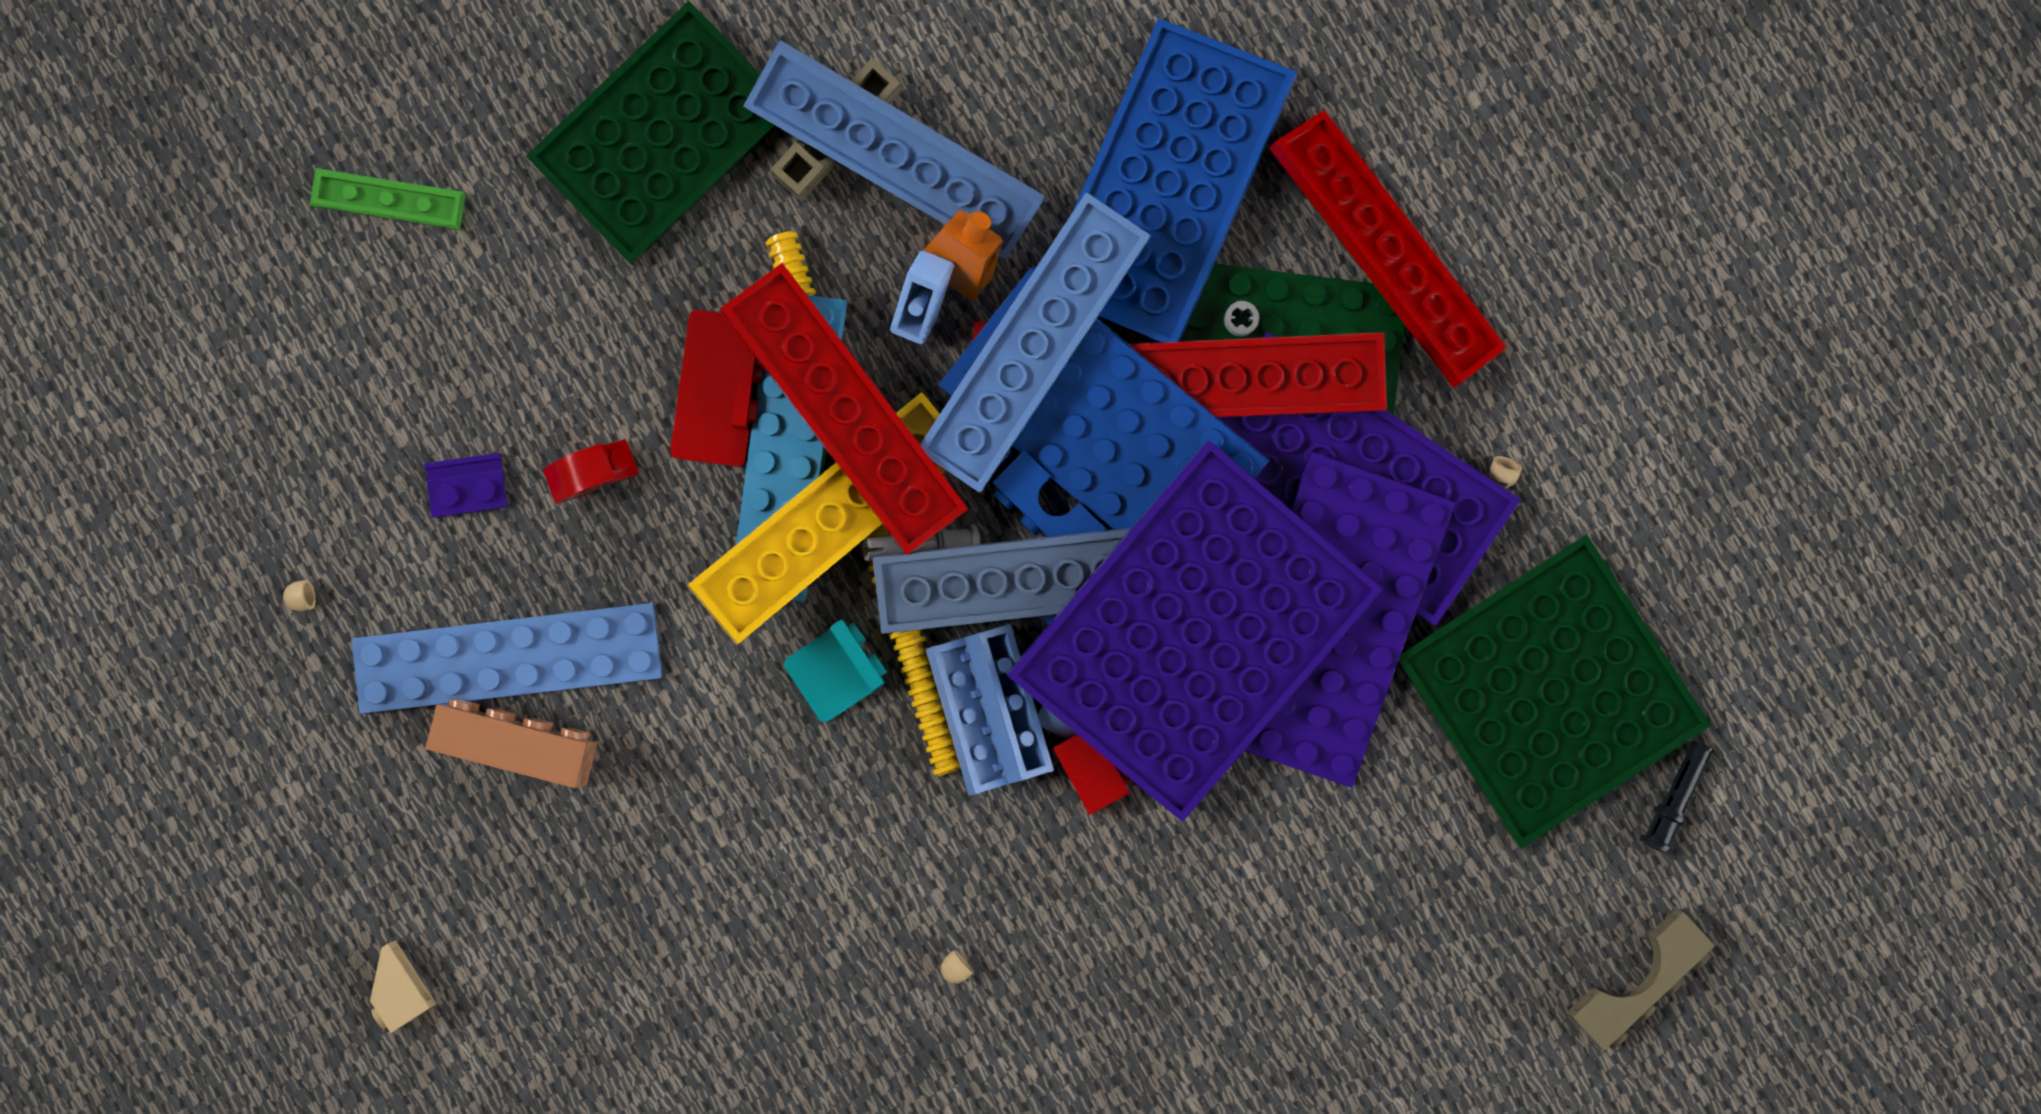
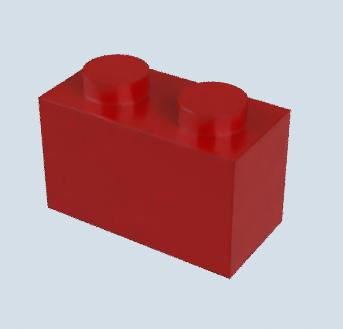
M1078 734L1052 747L1089 815L1130 793L1126 785L1132 782L1131 779Z

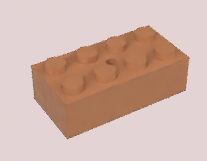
M450 699L449 704L436 705L425 747L426 750L572 788L587 786L598 744L597 741L589 740L590 732L571 727L561 728V731L558 732L552 730V722L537 718H524L523 722L516 721L517 714L514 712L487 708L485 713L478 711L479 703L462 699Z

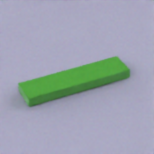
M316 168L309 205L316 208L460 231L466 193Z

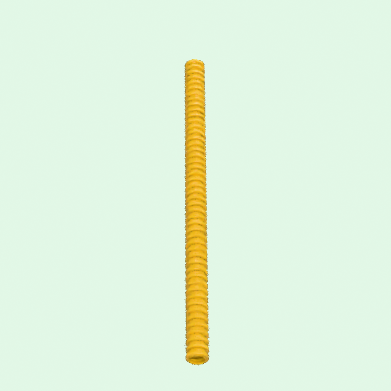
M787 231L768 238L765 244L767 248H771L769 257L775 260V263L772 264L773 269L783 262L807 295H815V288L810 287V284L813 282L812 278L807 277L806 274L809 272V268L803 265V262L806 260L805 256L799 252L802 246L800 243H796L798 239L797 232ZM880 525L868 536L879 537L891 535H889L888 531L885 529L883 525ZM861 544L862 549H876L868 548V546H862ZM871 560V566L868 569L869 572H874L873 560ZM875 577L872 578L873 583H876ZM923 629L893 632L890 634L891 640L895 639L896 645L893 648L894 651L898 650L900 654L897 657V661L903 664V668L900 669L901 673H906L907 676L904 683L910 686L911 690L907 691L908 695H913L914 701L911 702V705L916 707L918 713H915L916 719L920 718L921 724L918 727L919 730L923 729L925 733L922 739L928 743V747L925 748L926 752H931L932 755L929 761L930 764L934 763L936 768L933 770V774L941 776L960 770V764L926 653V649L929 647L925 648L923 643L927 640L920 633Z

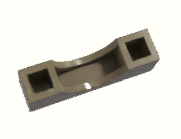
M871 58L851 80L854 84L888 104H891L902 92L901 83L874 58ZM798 140L770 170L773 177L798 200L803 202L838 162L805 142Z
M1675 909L1648 935L1653 949V963L1648 976L1638 987L1619 994L1603 992L1593 987L1566 1012L1600 1049L1605 1051L1608 1047L1614 1049L1627 1038L1628 1033L1626 1030L1636 1021L1641 1023L1649 1018L1656 1009L1654 1004L1663 995L1669 997L1682 986L1683 980L1681 978L1691 969L1694 971L1698 970L1710 959L1711 955L1709 952L1715 945L1684 912Z

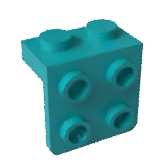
M843 619L829 627L830 630L784 661L785 669L818 719L822 722L830 721L886 684L882 677L887 673L886 669L875 653L869 657L861 646L866 641L863 634L854 622L847 625Z

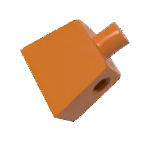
M958 210L923 251L953 262L955 267L952 270L953 273L950 276L949 285L974 302L993 278L1003 241L999 235L989 229L991 219L986 213L975 211L969 215L963 210Z

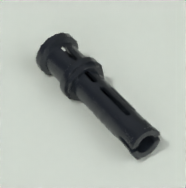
M1692 740L1667 796L1662 804L1659 803L1658 806L1654 807L1653 812L1655 816L1646 835L1640 836V842L1664 854H1671L1673 849L1670 845L1679 826H1684L1686 823L1684 812L1715 750L1703 743Z

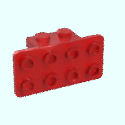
M693 310L689 314L670 453L674 458L741 467L746 462L751 421L756 422L759 399H754L756 384H761L763 366L723 313Z

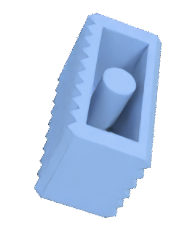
M919 251L906 275L890 327V331L893 334L918 344L925 343L938 319L937 317L949 285L948 282L955 267L953 262L926 251Z

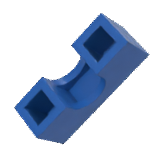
M1024 450L992 482V485L997 489L993 496L1008 510L1015 506L1024 515L1020 522L1035 536L1040 532L1049 537L1106 530L1080 503L1063 516H1051L1045 513L1039 505L1038 495L1042 487L1051 479V475Z

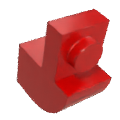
M626 439L605 445L600 443L579 450L542 469L555 504L589 495L600 487L624 481L639 474Z

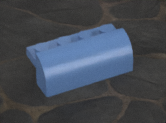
M1011 624L926 649L969 796L1054 771L1033 697L1007 676L1008 671L1020 659Z

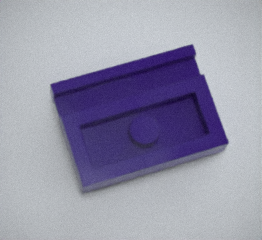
M501 453L424 463L427 472L426 481L432 518L509 508Z

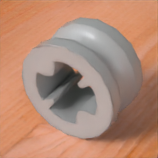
M1237 301L1230 305L1224 317L1225 327L1228 332L1238 337L1251 334L1259 322L1258 310L1247 301ZM1235 310L1239 313L1245 311L1250 313L1252 317H1249L1248 321L1252 323L1248 328L1244 325H1239L1238 327L1233 325L1232 321L1236 317L1231 315Z

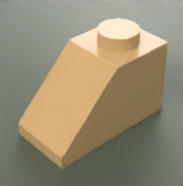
M396 940L381 948L370 1002L374 1007L371 1012L375 1021L382 1029L387 1027L390 1033L398 1030L436 1005L433 997Z

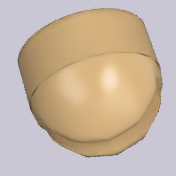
M1496 456L1490 466L1489 477L1498 485L1502 482L1503 488L1513 486L1518 480L1522 466L1510 458Z
M301 580L288 585L283 593L285 605L296 611L313 609L316 601L311 582L309 580Z
M956 950L948 954L941 964V973L944 979L950 983H961L974 973L971 966Z

